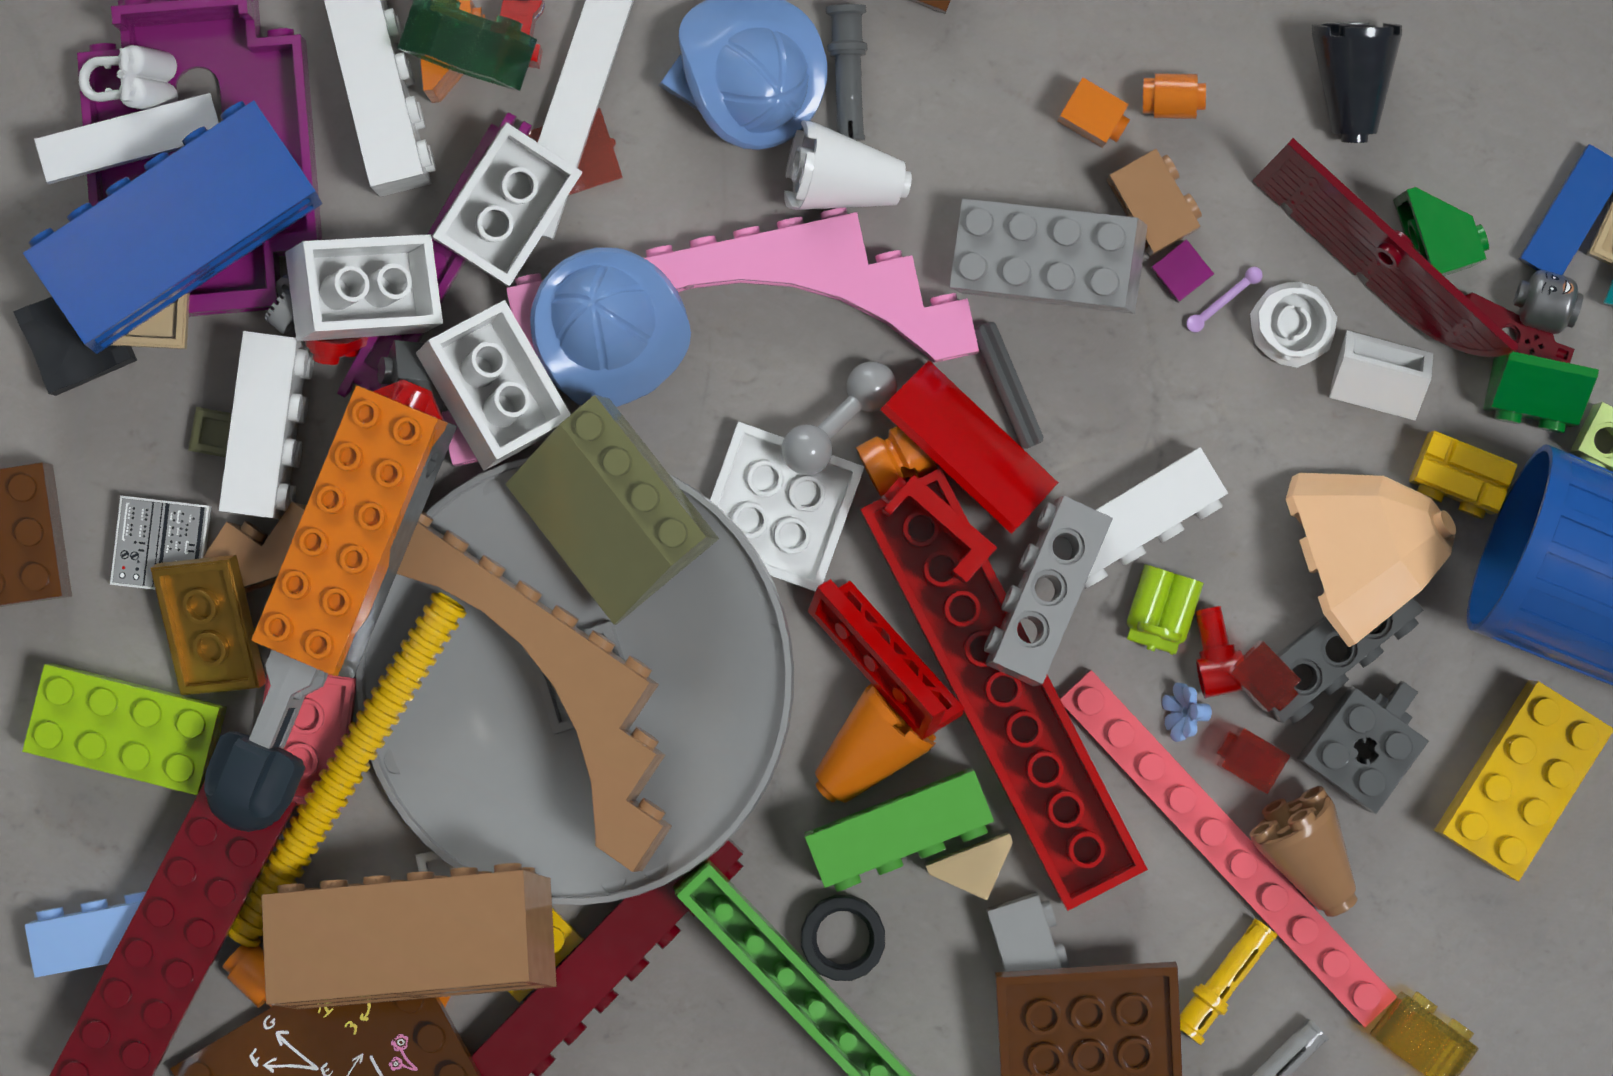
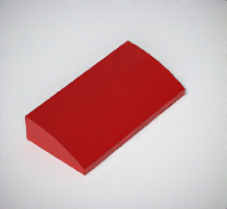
M930 360L880 409L1011 534L1059 483Z

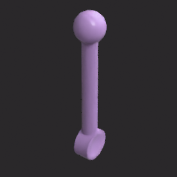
M1255 266L1248 268L1245 277L1200 315L1190 316L1186 323L1188 330L1193 333L1200 332L1204 328V322L1247 286L1259 283L1263 277L1261 269Z

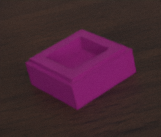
M1187 239L1151 267L1152 271L1178 303L1214 275L1213 271Z

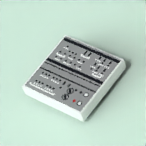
M120 496L110 585L155 590L150 569L157 563L203 558L207 551L212 506Z

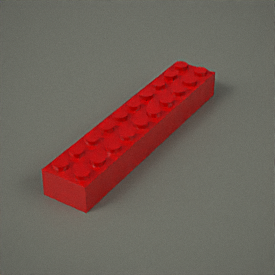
M941 468L919 478L968 521ZM882 499L861 508L860 512L955 697L965 708L964 714L1064 908L1069 911L1147 871L1148 869L1048 675H1046L1043 684L1032 686L985 665L989 653L984 651L987 638L994 626L1001 628L1007 614L1006 611L1001 609L1006 593L989 560L987 559L967 583H962L949 571L963 557L967 550L910 500H904L889 518L882 513V510L888 505ZM1019 622L1017 626L1018 636L1024 642L1031 643L1021 622Z

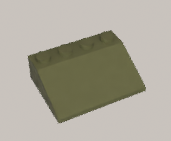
M598 395L592 396L549 435L505 484L614 625L622 621L719 540L715 532L610 398Z

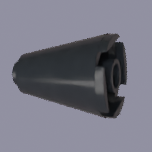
M1322 23L1321 25H1312V38L1332 133L1341 134V142L1366 143L1368 142V134H1377L1402 37V25L1383 23V27H1375V25L1370 23Z

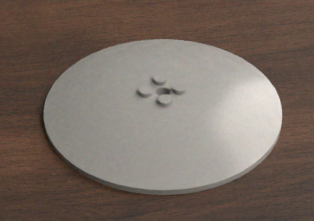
M528 458L505 463L479 474L454 489L426 512L427 515L434 519L430 526L442 535L449 530L470 544L466 551L478 560L483 555H486L506 569L502 576L516 585L519 580H522L542 594L539 602L551 610L558 605L579 619L575 626L587 635H590L594 630L605 636L615 644L612 652L626 661L629 656H632L652 669L648 677L659 685L629 730L633 732L637 726L651 734L659 741L655 748L664 753L665 757L636 801L640 803L642 798H646L663 809L666 813L662 819L672 825L671 829L643 871L639 872L630 871L595 846V824L590 777L577 732L554 686L523 646L481 610L437 586L396 574L357 669L356 691L358 711H364L363 703L365 699L373 697L370 691L373 687H379V677L381 675L386 676L388 673L385 667L388 663H394L395 660L392 656L396 651L401 652L400 643L404 639H409L410 636L407 634L409 629L416 628L415 619L418 616L423 617L424 612L422 608L425 604L430 605L432 602L430 595L433 592H440L460 603L465 608L466 616L463 619L458 618L459 627L457 630L450 631L452 638L449 642H443L444 651L441 654L436 653V664L428 666L429 675L426 678L421 677L422 686L419 690H413L415 697L412 701H406L407 710L404 713L398 714L400 718L399 723L391 725L392 734L389 737L384 736L385 745L382 749H376L378 756L375 760H371L378 779L389 800L405 823L426 846L452 867H476L478 872L489 871L494 873V865L521 863L522 867H533L536 874L551 878L552 904L587 905L613 902L649 892L692 871L716 853L738 831L755 809L768 787L781 758L790 726L794 699V661L791 636L785 611L775 584L760 555L750 541L722 509L701 492L670 475L671 478L715 532L719 540L622 621L614 625L505 485L528 460Z

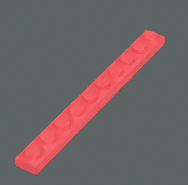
M1089 670L1060 697L1065 709L1364 1028L1397 998L1387 985L1286 877L1255 847L1243 831L1092 670Z

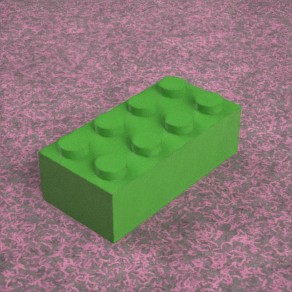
M970 767L805 832V839L824 888L834 885L836 892L861 883L860 874L876 868L878 875H882L904 866L901 858L918 852L922 859L946 849L944 841L960 835L963 842L988 833L986 825L994 822L976 773Z

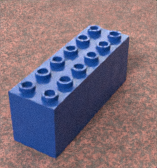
M254 100L247 105L243 101L232 105L220 115L223 121L209 130L203 126L191 132L182 140L185 145L170 156L167 152L155 156L144 165L146 172L132 181L129 177L117 181L106 190L107 198L94 206L91 203L81 205L67 216L69 223L55 232L52 228H48L29 241L31 248L23 252V255L83 343L96 354L322 205L317 192Z

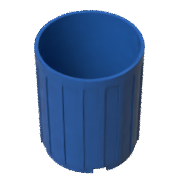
M1546 444L1541 446L1530 457L1521 470L1493 524L1471 587L1467 607V626L1474 632L1612 686L1613 471Z

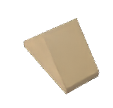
M1007 831L924 864L929 875L988 900L1013 841L1010 833Z

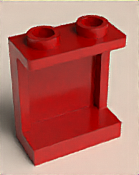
M915 475L908 482L900 476L881 498L888 504L882 510V513L888 518L904 500L908 499L967 550L963 557L949 571L962 583H967L997 549L993 543Z

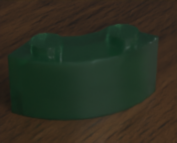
M413 0L397 49L475 79L517 91L521 90L537 42L536 38L521 32L522 23L500 15L496 16L495 21L460 10L461 2L457 0Z

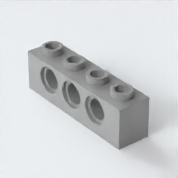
M1066 496L1056 499L1054 504L1047 502L1037 522V527L1042 529L1036 546L1031 543L1028 545L1019 565V568L1024 570L1018 587L1015 585L1010 587L1003 601L1001 609L1006 611L1007 614L1001 628L994 626L985 643L984 651L989 653L985 665L1032 686L1043 684L1113 520L1112 517ZM1057 536L1066 538L1072 546V554L1068 560L1058 558L1053 552V541ZM1040 577L1047 578L1054 586L1055 592L1050 602L1041 600L1035 592V584ZM1023 618L1031 620L1037 628V636L1032 643H1026L1018 636L1017 626Z

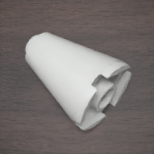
M806 120L801 122L804 131L796 130L786 167L785 177L791 178L793 182V192L784 190L786 207L795 210L892 206L897 205L901 197L906 198L908 196L912 175L911 172L906 171L904 161L818 123Z

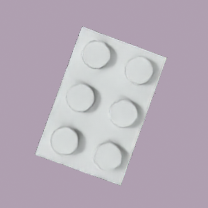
M506 122L433 233L432 239L506 287L510 286L583 172Z
M431 234L302 241L285 252L296 341L419 334L443 324Z
M505 300L429 339L416 352L483 471L549 436L571 415Z

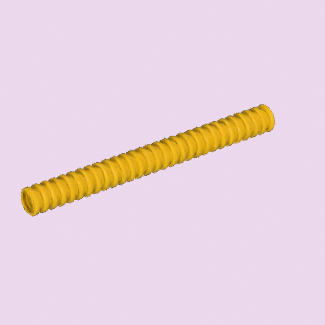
M433 592L430 595L432 602L430 605L425 604L422 608L424 612L423 617L418 616L415 619L416 628L409 629L407 632L410 636L409 639H404L400 643L401 652L396 651L392 656L395 660L394 663H388L385 667L388 673L386 676L381 675L379 677V687H373L370 691L373 697L365 699L363 703L364 711L359 710L356 714L358 721L350 723L348 728L351 732L344 734L341 738L343 745L335 747L333 751L336 756L334 758L330 757L326 762L328 769L320 771L319 776L321 780L313 782L311 787L314 791L312 793L308 792L304 797L306 804L298 806L297 812L299 815L293 816L290 819L291 828H285L282 832L284 839H278L275 847L277 850L271 852L268 858L269 863H265L261 871L262 874L256 880L228 934L234 941L249 948L258 947L261 943L259 936H263L262 895L277 893L278 885L297 884L295 878L303 876L305 871L302 867L308 866L312 861L310 855L318 852L319 847L317 843L325 841L327 836L324 832L326 830L330 831L333 828L332 819L340 817L341 812L339 808L346 807L349 802L346 798L347 795L352 796L356 791L354 784L362 782L363 777L361 773L367 772L370 769L369 760L377 758L376 749H382L385 745L384 736L389 737L393 732L390 728L391 725L399 723L400 718L398 714L404 713L407 710L406 701L414 699L413 690H419L422 686L421 677L426 678L430 673L427 669L428 666L436 664V653L441 654L444 651L442 644L451 640L450 631L457 630L459 627L458 618L463 619L466 616L465 608L451 597L440 592Z

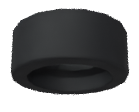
M833 895L819 901L807 913L801 928V948L807 962L819 975L834 981H853L867 975L879 963L885 949V928L878 912L867 901L853 895ZM838 911H848L858 915L866 923L869 930V945L866 952L858 960L849 964H837L828 960L820 952L817 945V931L820 923L828 915Z

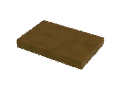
M237 555L164 562L152 566L150 569L180 694L189 695L260 688L266 684L258 645L256 642L251 641L254 627Z

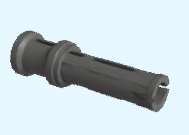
M831 5L826 7V14L831 16L832 43L827 45V51L830 52L831 57H835L837 132L849 137L848 123L851 122L853 139L862 141L865 140L862 108L861 56L866 55L865 51L868 50L867 43L863 42L862 14L866 13V5Z

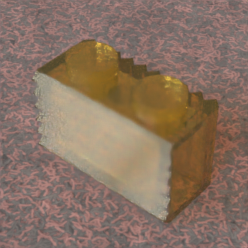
M1401 991L1370 1032L1371 1036L1425 1076H1459L1479 1050L1476 1045L1470 1042L1474 1035L1472 1031L1454 1018L1446 1024L1436 1017L1434 1013L1438 1006L1417 991L1412 998Z

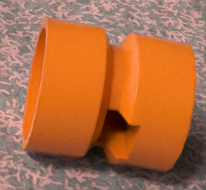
M898 426L889 430V436L885 440L876 436L855 447L881 498L900 476L903 479L911 478L913 475L921 478L937 470L934 460Z

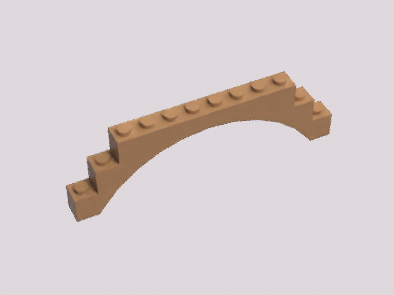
M291 502L266 541L264 540L267 534L248 521H244L242 525L226 522L203 558L237 555L246 594L273 585L306 505ZM422 511L397 574L437 586L481 610L523 646L554 686L577 732L591 781L595 846L630 871H643L672 827L671 824L662 819L666 812L646 798H642L640 803L636 801L665 757L664 753L655 748L659 743L655 737L637 726L633 732L629 730L659 685L648 677L652 669L632 656H629L626 661L612 652L615 647L612 641L594 630L590 635L581 631L575 626L579 621L577 617L558 605L551 610L539 602L542 594L522 580H519L516 585L502 576L506 570L503 566L486 555H483L478 560L466 551L470 545L468 542L449 530L442 535L433 529L430 525L434 519Z

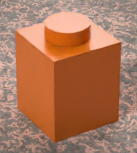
M1082 77L1057 122L1103 148L1109 138L1117 143L1130 119L1123 114L1129 104Z

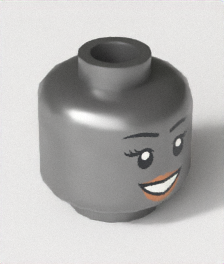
M1538 270L1531 276L1529 282L1520 281L1513 305L1520 307V321L1525 326L1551 334H1559L1566 326L1574 327L1582 307L1584 295L1578 292L1577 283L1572 278L1545 270Z

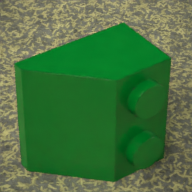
M1417 187L1407 189L1393 199L1403 232L1411 240L1413 248L1443 276L1471 268L1487 259L1484 252L1489 250L1486 232L1481 224L1475 225L1472 215Z
M1518 352L1494 357L1483 409L1494 411V419L1498 421L1521 424L1523 417L1539 421V429L1564 433L1565 427H1574L1580 424L1596 383L1599 369Z

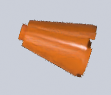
M871 683L863 691L815 770V775L818 779L815 786L829 801L834 803L838 799L841 802L847 803L930 751L936 744L934 742L936 739L935 733L922 741Z

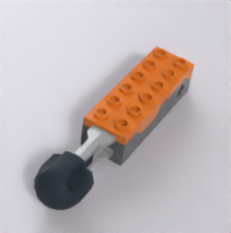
M404 379L375 391L355 386L251 639L253 642L272 649L265 665L271 685L251 735L232 731L221 735L206 770L204 790L211 812L232 829L246 832L261 830L281 818L291 804L305 771L302 759L284 750L305 696L323 687L328 674L354 678L457 428L456 425L443 420L432 391Z

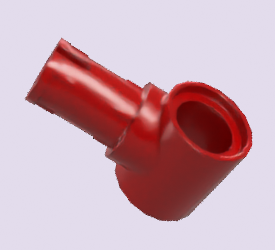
M1221 606L1195 611L1203 651L1199 652L1200 659H1196V667L1204 698L1248 690L1249 681L1242 652L1240 650L1235 651L1234 644H1229Z

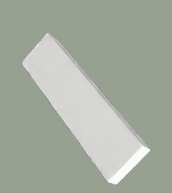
M208 93L43 136L34 140L47 184H52L151 158L163 152L177 151L185 146L182 140L191 132L203 126L209 130L219 122L211 94Z

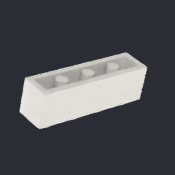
M1201 447L1096 509L1112 517L1113 520L1084 585L1085 589L1107 577L1108 574L1104 568L1115 561L1120 560L1122 565L1125 566L1144 555L1146 551L1142 545L1158 536L1161 543L1185 530L1181 522L1196 513L1199 520H1202L1223 507L1219 499L1227 495L1228 492ZM1057 536L1053 541V552L1058 558L1068 560L1072 554V546L1066 538Z

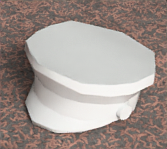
M1286 282L1270 287L1250 313L1254 343L1267 357L1277 363L1298 368L1330 350L1335 335L1337 316L1328 300L1315 286L1302 282Z

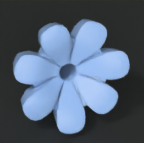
M1178 682L1173 686L1174 696L1164 695L1162 699L1163 709L1171 711V714L1165 717V727L1167 730H1171L1170 736L1175 742L1184 741L1187 737L1195 736L1197 733V721H1209L1212 715L1209 704L1197 703V691L1195 688Z

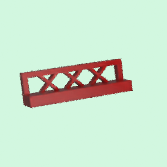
M830 579L817 587L808 613L922 741L962 716L965 710L963 705L851 581L837 587Z

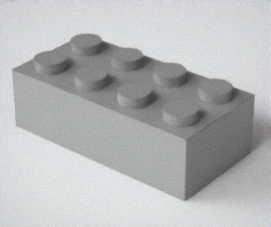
M962 198L950 288L961 294L1135 314L1148 225L1135 217Z

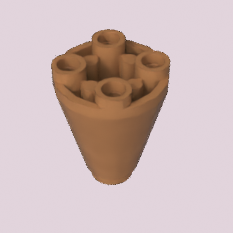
M1316 786L1288 803L1285 799H1278L1264 807L1262 810L1264 819L1249 834L1255 847L1318 910H1323L1327 917L1338 916L1352 908L1357 902V896L1354 893L1356 885L1337 811L1322 786Z

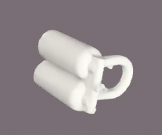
M129 45L120 48L119 56H102L89 59L83 64L79 72L80 90L91 101L105 102L120 99L126 106L142 110L178 101L177 90L168 83L176 73L177 63L174 56L166 51ZM99 66H104L106 69H110L111 66H119L120 70L117 72V77L121 79L119 90L106 88L105 92H95L89 82L91 72Z

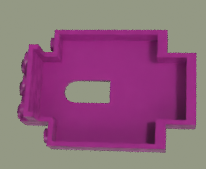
M118 0V6H111L112 24L120 31L122 48L129 45H137L166 51L174 56L177 70L174 77L168 83L173 85L176 90L179 79L188 70L204 68L213 72L219 81L222 113L240 101L247 105L254 100L318 194L307 44L301 34L294 35V29L279 28L268 30L267 37H261L259 0ZM114 43L89 45L90 52L77 53L78 73L83 64L89 59L102 56H119L120 49H117ZM104 66L96 67L91 72L89 78L91 88L98 93L105 92L106 88L119 90L121 85V79L117 77V72L120 70L119 66H111L110 69H106ZM80 90L83 126L143 111L142 109L126 106L120 99L105 102L91 101ZM176 151L170 152V153H168V155L170 156V155H172L173 153H175ZM154 157L87 174L89 203L94 206L107 198L106 190L117 181L129 177L132 181L146 172L144 165ZM320 206L191 291L189 296V317L268 311L269 308L274 310L275 308L271 305L273 303L276 305L280 303L276 300L279 297L276 283L281 278L279 256H286V251L302 241L322 240Z

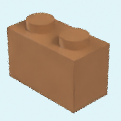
M1157 149L1115 171L1106 179L1126 216L1139 218L1148 225L1145 249L1150 257L1197 231L1201 227L1197 219L1202 217L1201 211L1191 194L1188 193L1183 196L1175 180L1180 178L1173 161L1167 154L1161 157Z

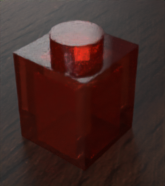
M1257 641L1226 671L1263 711L1269 712L1273 707L1281 711L1298 695L1294 687L1301 679L1264 641Z
M1239 727L1236 733L1229 730L1216 750V754L1221 756L1217 766L1265 794L1269 793L1290 758L1289 754L1243 727Z

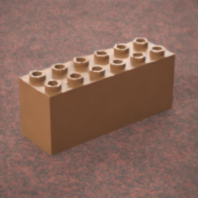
M521 863L494 865V873L489 871L478 872L476 867L450 869V877L444 875L434 876V872L430 871L407 873V881L391 880V876H369L363 878V884H348L347 880L321 881L320 888H305L304 884H284L277 886V893L262 895L266 1005L299 1010L556 987L551 878L536 874L535 868L522 867Z

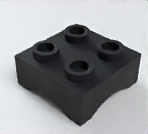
M53 297L13 311L35 357L48 394L57 396L137 361L132 347L108 346L98 354L93 352L83 343Z

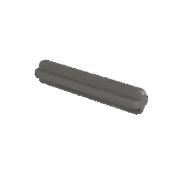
M987 322L976 327L975 334L979 349L1020 446L1023 449H1028L1043 441V434L997 325L994 322Z

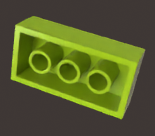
M44 664L22 752L198 795L205 782L207 767L220 738L227 706L59 664Z

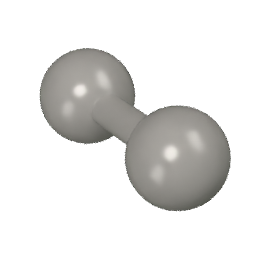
M874 361L864 362L855 367L847 380V394L849 397L818 427L804 424L793 428L787 433L782 443V456L786 465L794 472L802 475H812L822 471L828 465L832 456V443L830 439L860 410L868 412L880 411L896 393L897 382L893 372L886 365Z

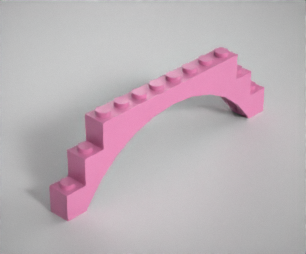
M836 208L821 212V220L804 223L803 217L781 220L777 222L778 229L760 233L759 226L739 229L733 232L734 239L717 242L715 236L697 238L689 241V249L673 252L672 245L646 250L647 258L644 259L658 267L671 281L678 293L694 288L738 283L793 287L841 301L879 320L912 344L933 363L975 355L979 352L968 298L957 300L956 293L931 298V306L924 308L913 256L902 257L901 250L876 255V263L868 265L857 212L847 214L846 208ZM540 273L518 277L515 279L516 286L506 288L510 309L533 350L530 313L537 290L543 281ZM449 411L442 412L444 421L457 426ZM457 426L449 445L452 465L457 467L478 462Z

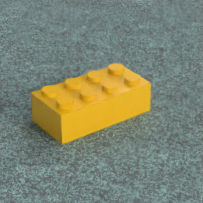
M1528 680L1434 831L1504 876L1519 882L1610 738L1613 728L1543 683Z

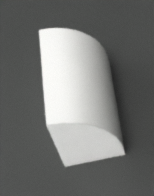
M1347 330L1337 359L1329 398L1416 420L1431 382L1433 353Z

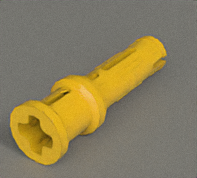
M1254 918L1252 924L1207 983L1195 986L1192 990L1194 996L1180 1014V1031L1200 1046L1204 1043L1203 1035L1219 1015H1225L1228 1011L1227 1007L1229 1005L1226 1002L1251 971L1267 947L1277 938L1278 935Z

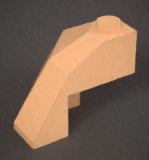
M1298 473L1291 478L1286 502L1290 515L1296 517L1306 534V537L1300 539L1299 542L1309 572L1319 573L1324 588V593L1318 596L1322 612L1346 645L1351 647L1425 588L1451 555L1456 534L1455 523L1445 510L1440 511L1432 498L1385 476Z

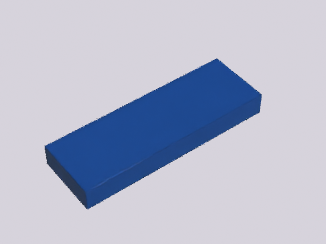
M1591 144L1585 147L1520 255V261L1537 271L1545 270L1559 275L1564 274L1613 192V157Z

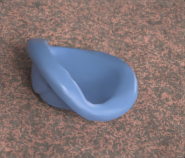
M705 0L693 7L683 18L679 28V46L686 80L703 119L709 128L722 140L743 149L760 150L773 148L793 138L796 130L802 131L801 122L803 120L811 121L821 104L827 84V59L819 33L803 11L786 0Z
M592 248L564 259L541 282L533 300L530 313L531 337L536 355L551 381L564 394L581 406L594 395L610 398L616 407L648 395L677 369L690 345L691 329L683 301L674 285L654 264L624 249Z

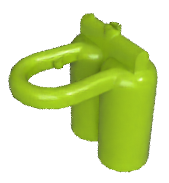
M1144 564L1127 618V626L1130 628L1127 640L1146 645V649H1151L1153 652L1155 649L1168 652L1170 655H1176L1179 644L1187 639L1204 583Z

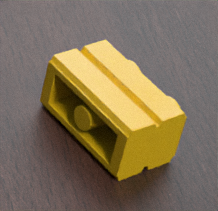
M1431 431L1426 435L1409 482L1418 485L1417 492L1432 498L1433 501L1442 503L1444 496L1460 502L1459 511L1483 519L1485 513L1493 515L1498 514L1507 494V489L1516 471L1517 463L1437 431Z

